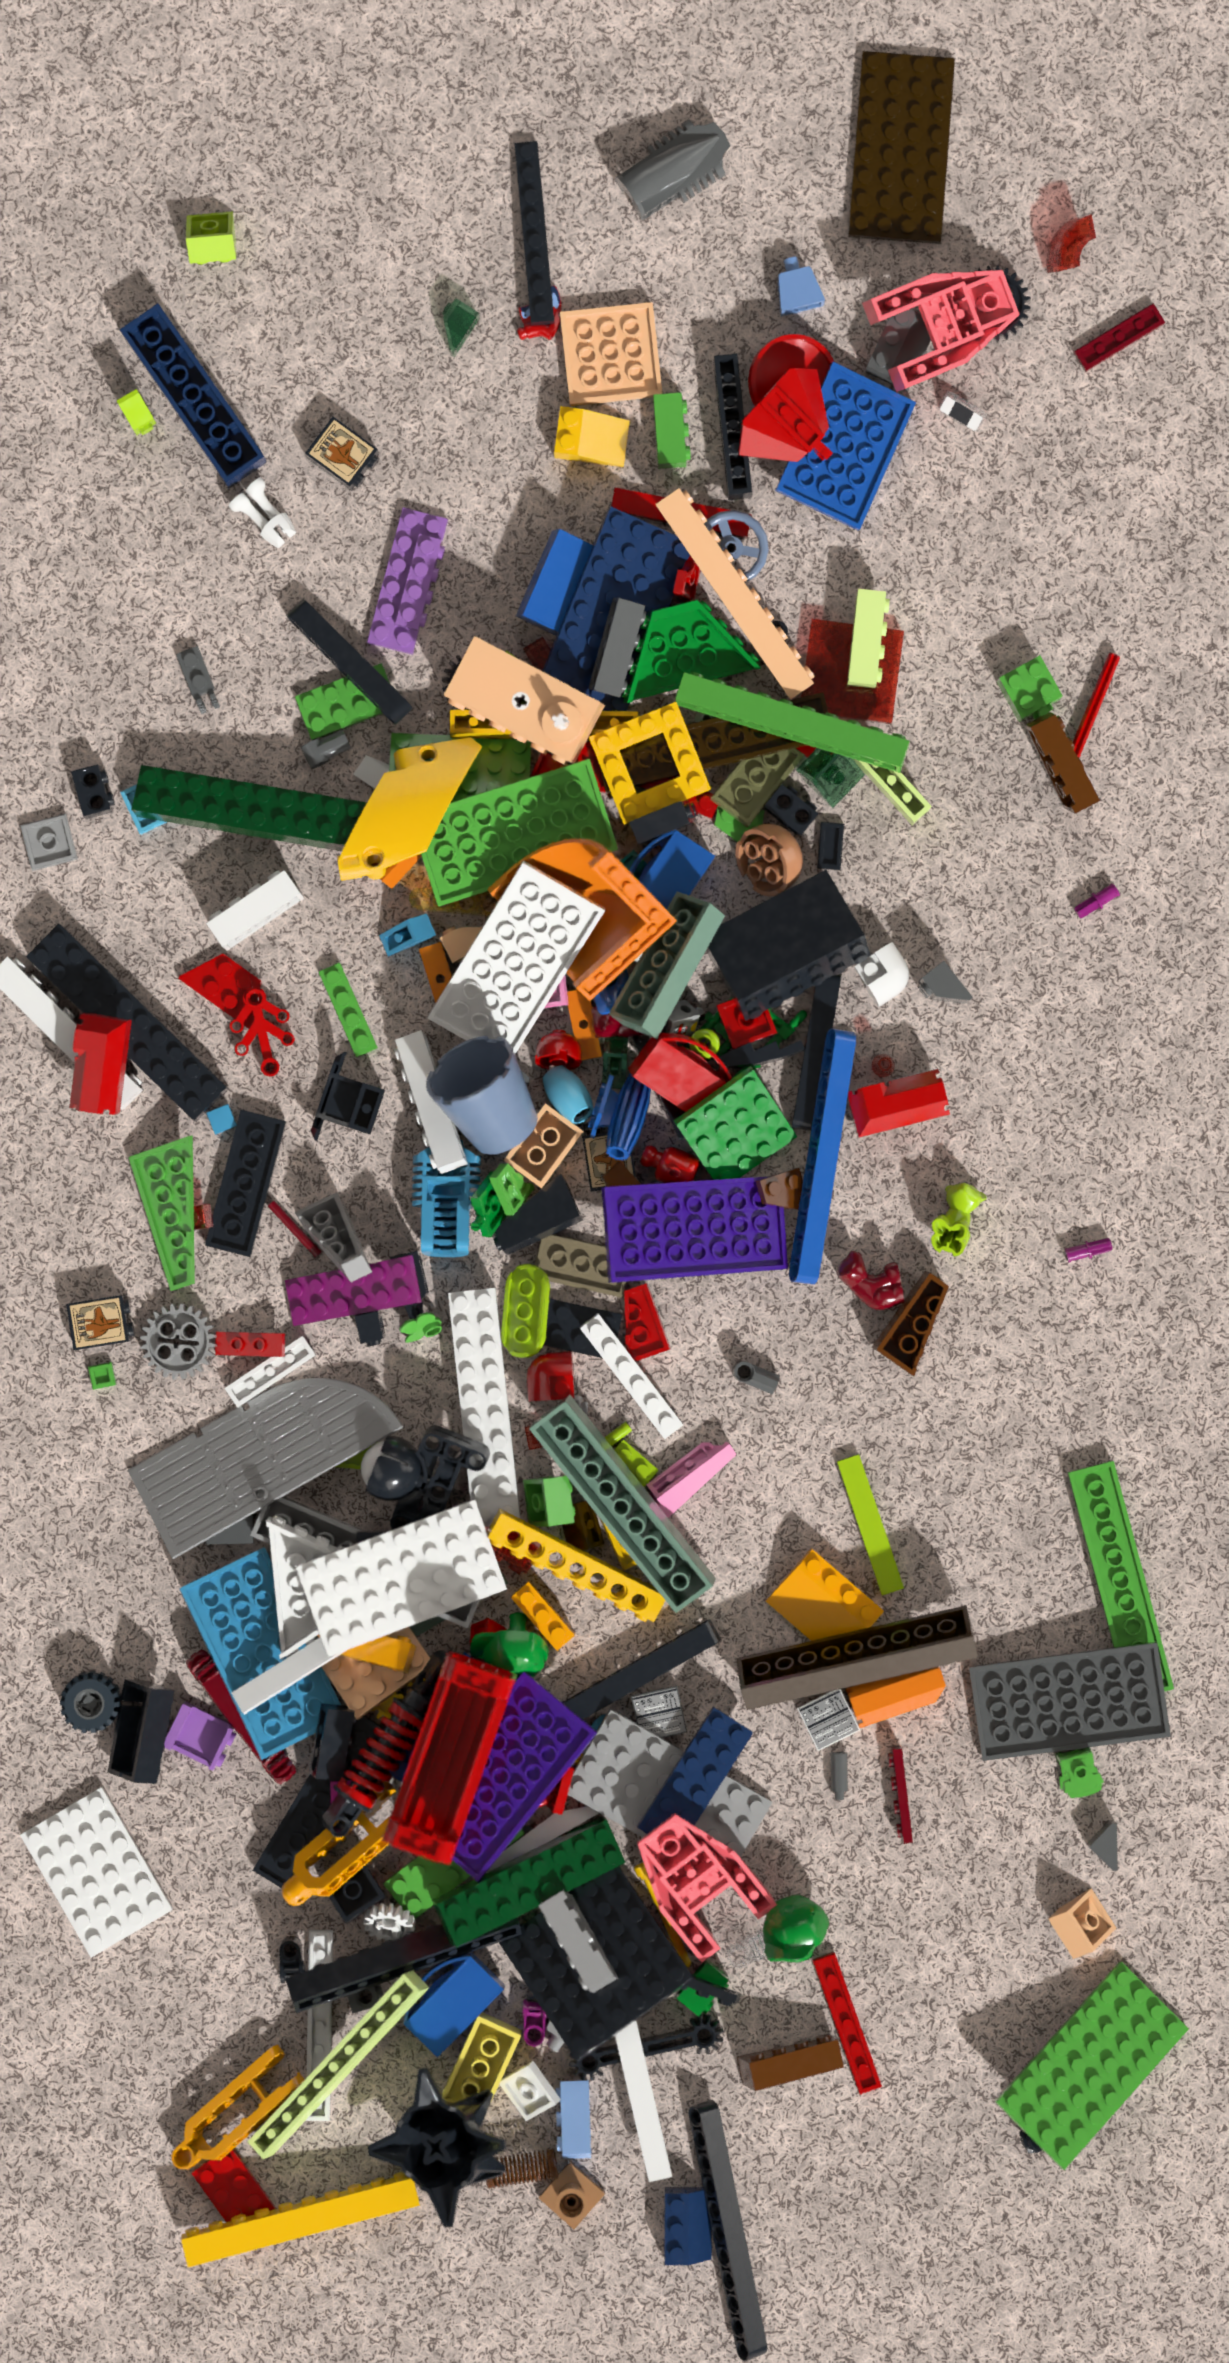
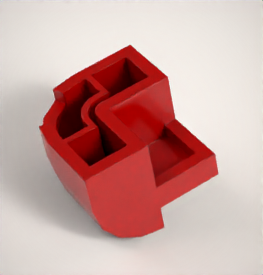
M572 1351L539 1355L531 1362L526 1378L528 1402L561 1400L568 1395L575 1399Z

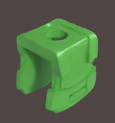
M1090 1747L1056 1753L1062 1776H1059L1060 1789H1063L1064 1793H1067L1070 1798L1089 1796L1102 1789L1101 1786L1104 1780L1097 1768L1094 1767V1758Z

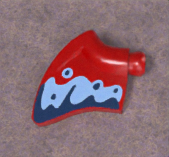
M551 286L554 324L531 326L529 305L520 307L519 312L524 327L517 329L520 340L539 336L551 340L555 336L561 322L560 312H562L561 299L556 286Z

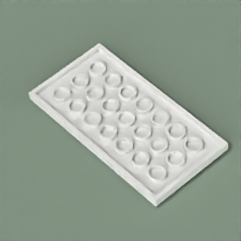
M523 860L430 1011L428 1019L466 1041L481 1036H487L489 1039H496L498 1036L502 1037L510 1043L516 1054L603 915L605 908Z
M475 1500L295 1566L328 1657L507 1589Z

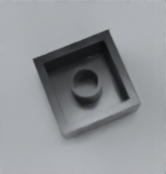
M366 1865L333 1894L328 1896L346 1924L365 1913L367 1909H371L373 1905H377L387 1898Z

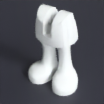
M259 477L247 487L246 493L258 503L268 515L270 521H267L257 511L244 493L236 496L228 506L234 512L241 511L247 514L262 530L260 535L270 544L280 548L285 542L279 533L274 530V527L278 525L281 528L280 530L289 538L296 533V530L287 514H280L268 501L264 493L265 481Z

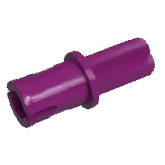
M1111 883L1098 893H1092L1090 898L1074 907L1076 915L1081 919L1098 908L1101 910L1103 905L1120 896L1119 891Z
M1104 1238L1089 1243L1084 1241L1085 1244L1065 1248V1254L1069 1263L1086 1257L1092 1259L1094 1255L1112 1251L1113 1247L1110 1238Z

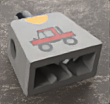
M686 1000L678 1001L661 1033H675L691 1037L696 1032L698 1022L705 1019L703 1009L700 1007L694 1008ZM677 1041V1045H678V1046H680L681 1044L685 1043V1042Z

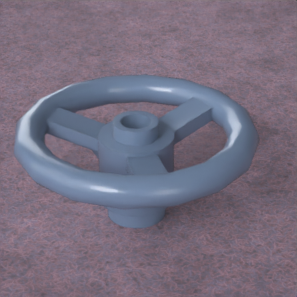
M736 510L719 512L708 518L707 522L704 523L708 531L713 526L719 525L723 536L720 544L722 551L727 549L728 545L732 543L736 546V550L730 553L734 560L740 558L741 555L757 558L751 569L744 573L748 579L744 583L756 577L764 567L769 552L767 535L761 524L749 514ZM727 520L741 521L751 527L758 538L759 548L743 546L740 539L732 536Z

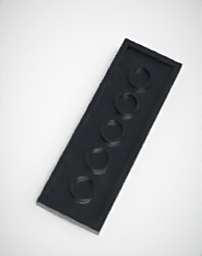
M240 1110L205 1246L247 1257L252 1256L287 1121Z

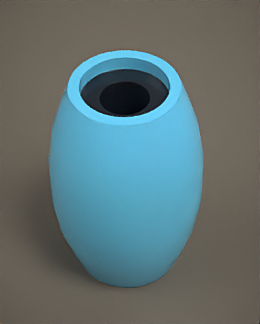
M559 1065L553 1067L544 1075L543 1085L546 1095L559 1114L573 1124H580L593 1114L594 1107L591 1096L583 1082L572 1071Z

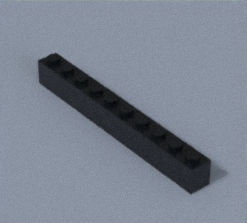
M516 1917L457 1948L450 1943L443 1925L433 1924L425 1930L407 1933L402 1938L384 1941L379 1946L364 1948L356 1954L341 1956L327 1964H318L313 1969L295 1972L290 1977L285 1978L295 2012L299 2013L399 1978L404 1973L416 1972L521 1935L520 1923Z

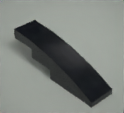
M801 1040L782 1049H779L775 1041L754 1051L750 1042L719 1056L727 1069L746 1068L783 1060L803 1052L805 1048ZM715 1059L708 1061L713 1069L720 1068Z

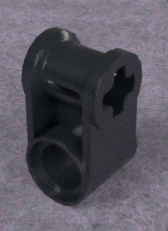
M287 1936L283 1939L279 1948L281 1984L285 1983V1978L290 1977L293 1973L305 1971L300 1939L296 1936ZM293 1944L297 1951L295 1953H288L284 1946Z

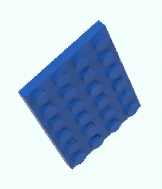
M832 362L821 385L829 425L821 442L833 454L827 460L824 459L822 461L812 449L810 453H807L798 462L788 461L775 491L859 531L916 402L842 365Z

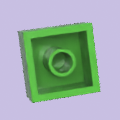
M546 1476L523 1480L528 1523L536 1527L574 1523L575 1508L571 1499L572 1484L567 1476Z

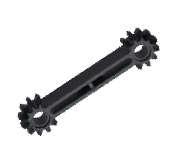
M700 2014L698 2022L694 2018L689 2019L693 2027L641 2038L644 2056L648 2057L692 2046H697V2054H700L702 2048H705V2052L708 2055L710 2054V2046L714 2050L719 2049L716 2042H723L724 2039L719 2034H722L724 2029L723 2027H717L720 2023L718 2019L711 2022V2014L706 2016V2020H703L702 2014ZM701 2029H707L711 2034L707 2039H701L697 2036V2033ZM691 2036L690 2039L664 2045L660 2044L661 2042ZM617 2044L597 2048L589 2055L595 2058V2062L592 2065H586L582 2060L577 2062L570 2052L569 2057L574 2060L569 2062V2066L576 2067L573 2074L578 2075L582 2072L581 2080H585L586 2075L590 2074L591 2081L595 2080V2072L602 2076L603 2071L600 2067L621 2063L620 2055L606 2058L601 2057L619 2052Z

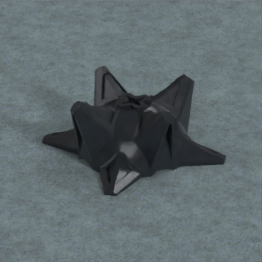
M421 2068L418 2070L413 2105L404 2113L394 2133L367 2146L368 2153L373 2158L401 2167L403 2173L410 2177L419 2186L420 2190L428 2193L443 2227H453L460 2190L466 2186L502 2176L505 2172V2166L494 2155L506 2150V2141L480 2130L493 2098V2093L489 2089L456 2102H451L444 2099L429 2069Z

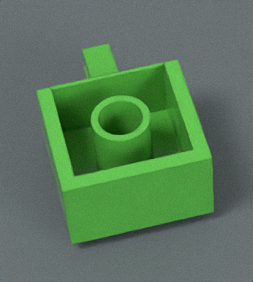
M1040 655L999 677L997 680L1000 690L1019 722L1030 716L1036 719L1049 713V711L1053 710L1052 704L1063 697Z

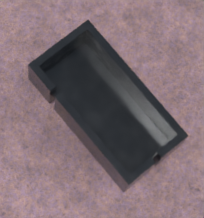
M124 1679L121 1700L143 1703L142 1706H119L108 1773L133 1783L157 1784L162 1754L165 1749V1738L169 1726L174 1690L149 1681Z

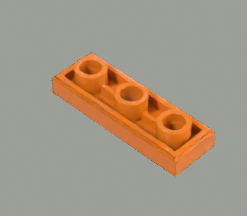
M442 942L419 949L435 1003L452 977ZM439 975H443L445 977V981L443 983H437V977Z
M579 990L568 991V1009L574 1037L581 1046L582 1061L602 1057L599 1039L595 1038L592 1029L591 1001ZM583 1020L588 1022V1027L585 1029L579 1027V1023Z

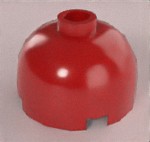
M553 1030L552 1033L546 1034L537 1043L535 1064L538 1067L549 1070V1065H562L572 1070L578 1068L582 1062V1051L578 1040L571 1034L566 1033L565 1030Z

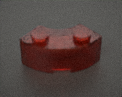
M1092 214L1071 219L1058 229L1048 248L1046 258L1047 273L1059 272L1080 266L1082 249L1089 241L1096 238Z

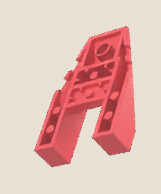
M1003 270L932 273L862 303L870 325L918 306L935 350L888 370L896 392L967 363L990 340L1020 315Z
M677 1814L672 1815L637 1842L661 1913L701 1963L720 1949L716 1938L695 1913L729 1886H732L758 1920L777 1906L770 1892L734 1850Z

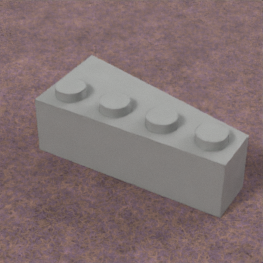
M337 1192L295 1212L305 1231L350 1282L372 1273L348 1211Z
M561 1891L539 1905L550 1928L552 1927L556 1934L555 1938L558 1944L568 1954L567 1960L573 1969H577L580 1975L578 1980L584 1990L588 1989L594 1993L618 1979L571 1894Z

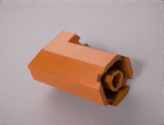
M938 1666L859 1684L850 1688L846 1687L848 1688L846 1692L854 1715L858 1720V1726L862 1728L935 1703L946 1684L941 1669Z

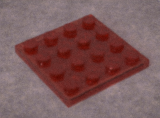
M811 619L805 666L809 667L815 677L811 679L814 684L802 691L801 697L823 692L828 713H832L839 718L892 724L904 631L887 629L886 636L881 637V645H885L884 658L879 659L878 668H882L881 683L877 682L875 688L847 686L853 624Z

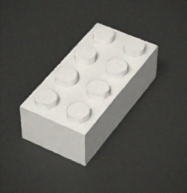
M279 870L275 871L267 877L268 882L262 886L256 884L248 890L249 895L243 899L240 897L234 899L228 904L230 908L224 912L219 910L209 917L210 921L206 924L226 951L304 899L285 870L281 873Z

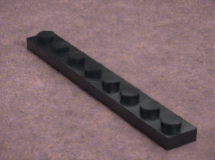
M538 141L518 142L514 144L531 326L554 324Z

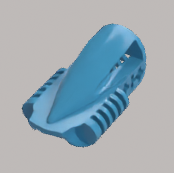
M462 1140L460 1141L468 1165L443 1174L437 1168L434 1169L429 1159V1155H432L430 1147L413 1156V1165L417 1167H413L412 1172L422 1175L412 1176V1181L418 1182L412 1184V1190L420 1191L412 1193V1198L420 1199L412 1201V1207L422 1208L421 1252L427 1256L449 1258L463 1257L469 1254L470 1209H473L471 1197L480 1186L470 1183L481 1182V1177L474 1176L481 1173V1169L476 1167L481 1165V1157L475 1156L474 1153L464 1148Z

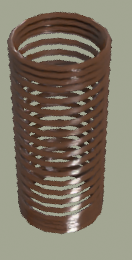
M554 2148L546 2149L548 2170L545 2153L542 2150L544 2172L539 2150V2168L536 2151H534L535 2170L532 2152H529L531 2171L528 2153H525L527 2173L524 2155L521 2153L523 2175L520 2157L517 2153L519 2176L515 2155L513 2154L515 2178L511 2155L508 2156L510 2174L507 2156L505 2155L506 2176L504 2172L502 2178L499 2176L498 2179L496 2177L486 2180L487 2188L494 2189L496 2185L498 2188H500V2185L508 2187L509 2184L512 2186L513 2183L517 2185V2182L520 2185L521 2180L523 2184L530 2181L533 2183L534 2180L537 2182L538 2179L542 2181V2177L546 2181V2176L548 2180L550 2178L552 2180L558 2179ZM500 2156V2161L503 2164V2157Z

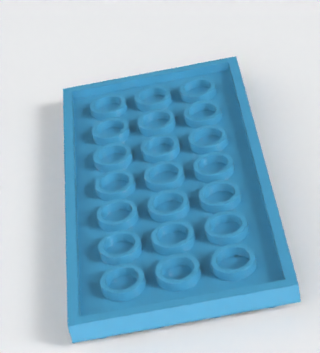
M265 1547L179 1588L261 1760L316 1733L321 1703L341 1705L322 1667L246 1714L242 1713L232 1695V1692L287 1659V1657H284L280 1660L279 1657L281 1647L273 1565ZM303 1644V1645L300 1646L298 1649L301 1650V1649H303L304 1647H306L307 1645H306V1644Z

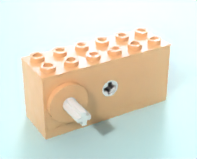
M474 636L444 696L449 698L447 703L462 711L465 707L469 708L468 714L483 722L486 718L491 720L490 726L504 733L506 729L512 731L510 736L523 743H526L527 740L533 742L531 747L545 755L548 751L552 752V758L566 766L568 762L572 764L576 762L605 706L601 702ZM521 699L527 701L526 706L520 704Z

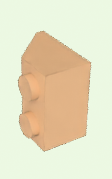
M1092 1888L1060 1907L1048 1918L1073 1959L1093 1952L1116 1929V1926Z

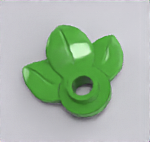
M426 1312L419 1314L416 1319L405 1321L400 1326L399 1331L408 1334L405 1342L409 1343L417 1341L423 1336L433 1337L442 1330V1321L439 1317H435L433 1313Z

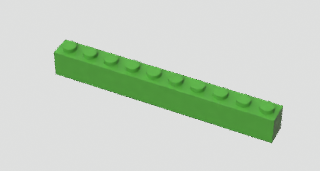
M696 672L683 674L675 698L677 705L901 773L909 748V740H906V737L901 734H886L878 727L871 726L866 728L855 720H840L838 716L832 713H825L823 715L817 713L814 708L808 706L800 708L785 699L777 701L762 692L754 694L748 692L749 690L742 686H735V688L727 686L722 680L713 679L711 681L704 679L703 675Z

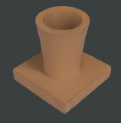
M569 2161L559 2172L558 2179L552 2180L539 2195V2199L571 2228L575 2229L605 2195V2191ZM573 2197V2198H575L576 2200H575V2201H569L568 2198Z

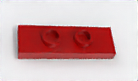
M216 1332L215 1344H217V1347H215V1355L284 1357L285 1333Z

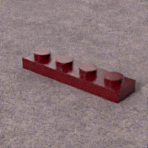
M901 1746L891 1747L892 1753H888L889 1768H894V1776L890 1777L892 1791H896L897 1800H893L895 1815L899 1814L900 1823L896 1824L897 1838H902L903 1844L913 1843L903 1752Z

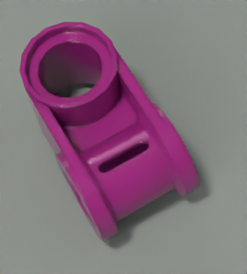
M523 1999L524 2040L530 2046H538L544 2041L547 2015L538 2002ZM536 2028L541 2032V2036L535 2040L531 2039L528 2036V2031Z

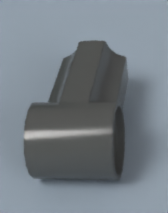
M343 729L321 740L315 739L301 747L311 769L322 766L329 762L330 758L351 749Z
M738 1361L732 1369V1374L736 1380L772 1395L780 1378V1375L747 1361ZM742 1365L748 1366L750 1370L746 1378H740L737 1373L738 1368Z

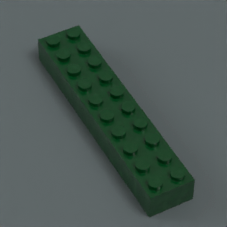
M141 765L131 810L140 818L343 851L367 802Z

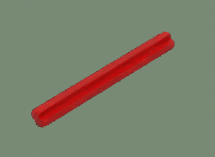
M1108 654L1073 739L1074 751L1079 758L1119 663L1120 656L1117 654Z

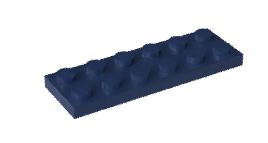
M713 1706L641 1818L637 1828L649 1834L674 1814L695 1826L754 1732Z

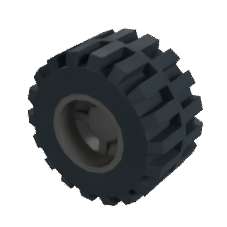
M96 1671L83 1672L72 1678L63 1690L60 1700V1706H62L61 1714L65 1716L66 1723L72 1724L73 1729H80L82 1733L87 1731L96 1733L98 1730L106 1729L117 1717L119 1706L122 1704L120 1703L121 1693L119 1694V1687L113 1683L111 1677H106L105 1673L102 1672L100 1674L96 1673Z

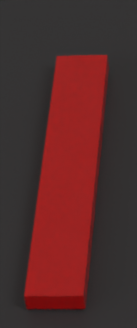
M614 488L611 507L631 516L668 523L656 506L657 503L666 497ZM697 503L690 504L695 512L700 510L706 520L719 512L730 511ZM727 520L732 536L747 539L749 532L747 524L737 520ZM718 524L711 528L716 533H721Z
M835 1952L812 1959L860 2095L882 2087Z

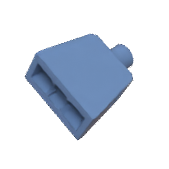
M797 257L785 259L786 272L778 274L777 279L781 317L824 306L825 299L811 267L800 268Z

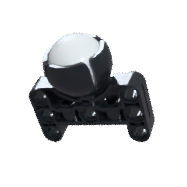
M432 1425L427 1428L418 1450L409 1441L401 1437L387 1436L385 1440L371 1446L363 1457L361 1473L367 1485L365 1491L379 1500L398 1501L390 1520V1527L393 1530L444 1511L461 1466L472 1471H481L488 1462L490 1450L484 1443L438 1425ZM429 1437H436L439 1442H432ZM451 1445L458 1446L461 1451L453 1450ZM473 1454H479L483 1459L477 1460ZM438 1459V1461H440L438 1468H435V1470L433 1471ZM435 1486H441L445 1491H439ZM421 1500L424 1501L422 1508H419ZM397 1517H403L407 1522H401Z

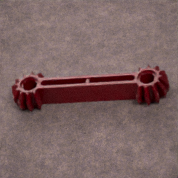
M202 1649L197 1653H193L186 1660L190 1673L203 1687L270 1777L280 1785L290 1780L291 1776L296 1773V1768L286 1753L281 1750L263 1760L260 1759L212 1657Z

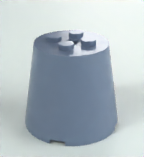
M481 1036L467 1040L445 1053L438 1060L440 1065L435 1071H430L426 1081L428 1094L479 1152L499 1154L508 1151L522 1143L533 1132L537 1124L538 1115L515 1053L506 1039L499 1036L496 1039Z

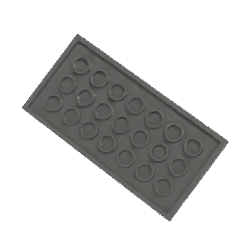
M1157 1642L969 1666L982 1761L1171 1737Z

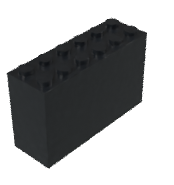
M827 870L724 922L719 926L706 949L745 1021L759 1017L764 1011L780 1006L783 1001L801 995L804 990L822 984L825 979L833 975H839L846 968L854 964H860L867 957L871 956L865 934Z

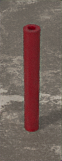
M275 1200L267 1206L314 1258L322 1252Z

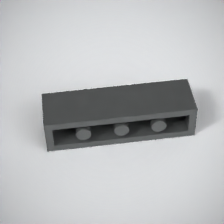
M621 598L612 599L588 689L614 697H621V693H624L627 687V680H625L627 671H630L634 658L631 657L633 649L637 647L640 639V634H638L639 627L643 625L646 618L645 605Z

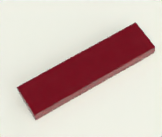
M1152 303L1078 348L1073 353L1084 371L1087 372L1163 326L1166 322L1155 304Z

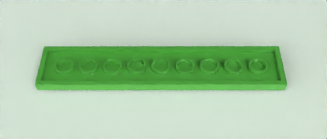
M1114 1461L1067 1472L1113 1647L1157 1642L1164 1692L1173 1690L1171 1674Z

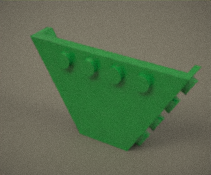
M692 600L649 611L643 625H641L643 633L637 647L634 648V652H637L636 658L630 671H628V674L631 676L626 690L621 697L624 698L623 703H630L634 700L679 689L684 673L696 672L703 675L704 679L713 680L753 669L757 670L761 668L757 664L759 660L752 652L749 651L747 653L741 647L743 643L736 635L733 634L731 636L725 630L727 625L720 618L717 617L715 619L709 613L712 610L703 600L700 602Z

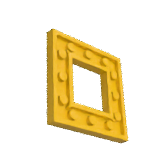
M677 702L589 737L624 825L671 804L687 800L711 790ZM663 733L680 777L637 794L619 750Z

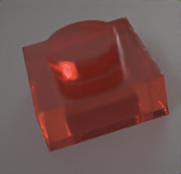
M211 1205L194 1206V1230L212 1228Z

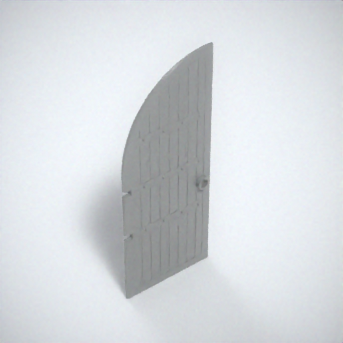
M329 1378L300 1379L278 1385L247 1401L250 1406L248 1410L244 1411L242 1405L200 1428L203 1433L201 1437L197 1438L195 1432L128 1469V1472L171 1557L175 1559L403 1428L401 1422L381 1399L357 1385Z

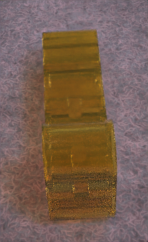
M416 888L409 895L411 906L418 911L489 917L491 912L483 908L487 900H493L496 904L498 902L489 891L468 897L473 901V905L470 909L465 910L460 907L461 900L449 903L448 906L443 908L438 907L435 895L432 898L433 907H429V901H422L421 905H418L414 898H418L419 894H422L425 899H431L430 894H434L433 889Z

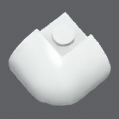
M893 942L876 951L864 962L854 966L877 1007L897 996L906 987L909 980L907 964Z

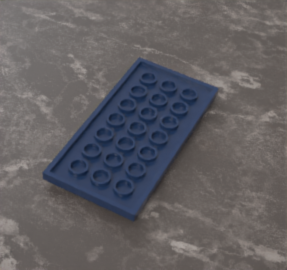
M609 506L542 672L605 705L604 711H627L630 703H623V697H614L588 689L612 599L621 598L645 605L644 611H646V615H648L649 611L668 607L674 595L673 590L677 571L684 567L686 560L690 556L679 538L674 534ZM640 625L638 634H640V638H641L642 633H643V629H641V625ZM633 649L631 657H633L635 661L637 652H634ZM628 671L625 680H627V684L629 683V679L631 676L628 674Z

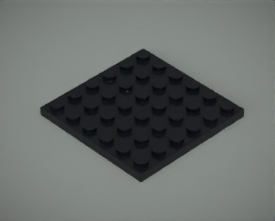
M619 1866L568 1892L575 1899L618 1979L594 1993L588 1989L584 1990L578 1980L580 1975L577 1969H573L567 1960L568 1954L558 1944L555 1938L556 1934L552 1927L550 1928L542 1911L520 1926L521 1935L499 1942L577 2062L694 1979V1976Z

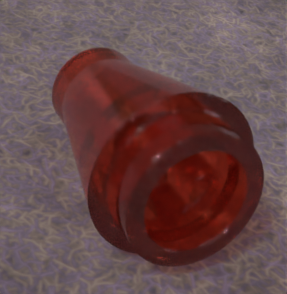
M879 1054L872 1061V1070L879 1077H887L895 1069L893 1058L887 1054ZM881 1061H887L888 1068H882Z

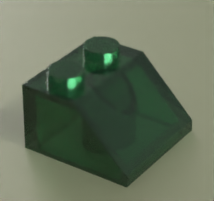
M816 748L796 769L802 779L832 808L865 776L852 758Z

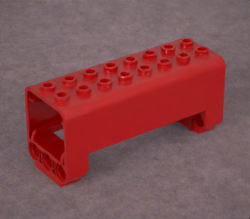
M453 1651L448 1653L382 1841L436 1862L451 1863L517 1674Z

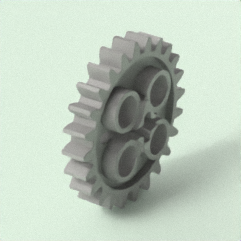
M171 1304L170 1311L163 1306L162 1314L157 1311L153 1312L155 1320L147 1319L151 1326L142 1328L147 1332V1336L140 1337V1339L146 1341V1344L140 1346V1349H147L148 1352L143 1355V1358L152 1359L148 1366L157 1365L155 1373L164 1370L163 1377L165 1378L172 1373L173 1380H177L180 1373L181 1378L186 1379L187 1372L191 1377L196 1376L195 1369L203 1372L202 1363L210 1365L207 1356H215L210 1351V1348L217 1347V1344L211 1342V1339L217 1337V1335L210 1334L209 1332L214 1328V1325H206L209 1317L200 1318L203 1311L199 1310L194 1314V1306H190L186 1311L185 1304H180L178 1310L175 1304ZM167 1322L173 1325V1332L170 1335H166L163 1331V1327ZM191 1324L196 1327L197 1331L196 1335L192 1338L186 1333L187 1327ZM160 1337L169 1339L179 1338L181 1340L198 1341L199 1345L181 1344L178 1346L176 1343L159 1342L158 1339ZM165 1345L171 1350V1354L167 1359L161 1355V1349ZM187 1348H191L194 1352V1357L191 1361H187L184 1357V1351Z

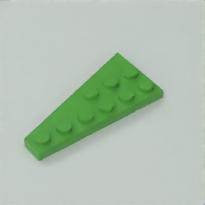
M192 1135L128 1157L170 1291L195 1284Z

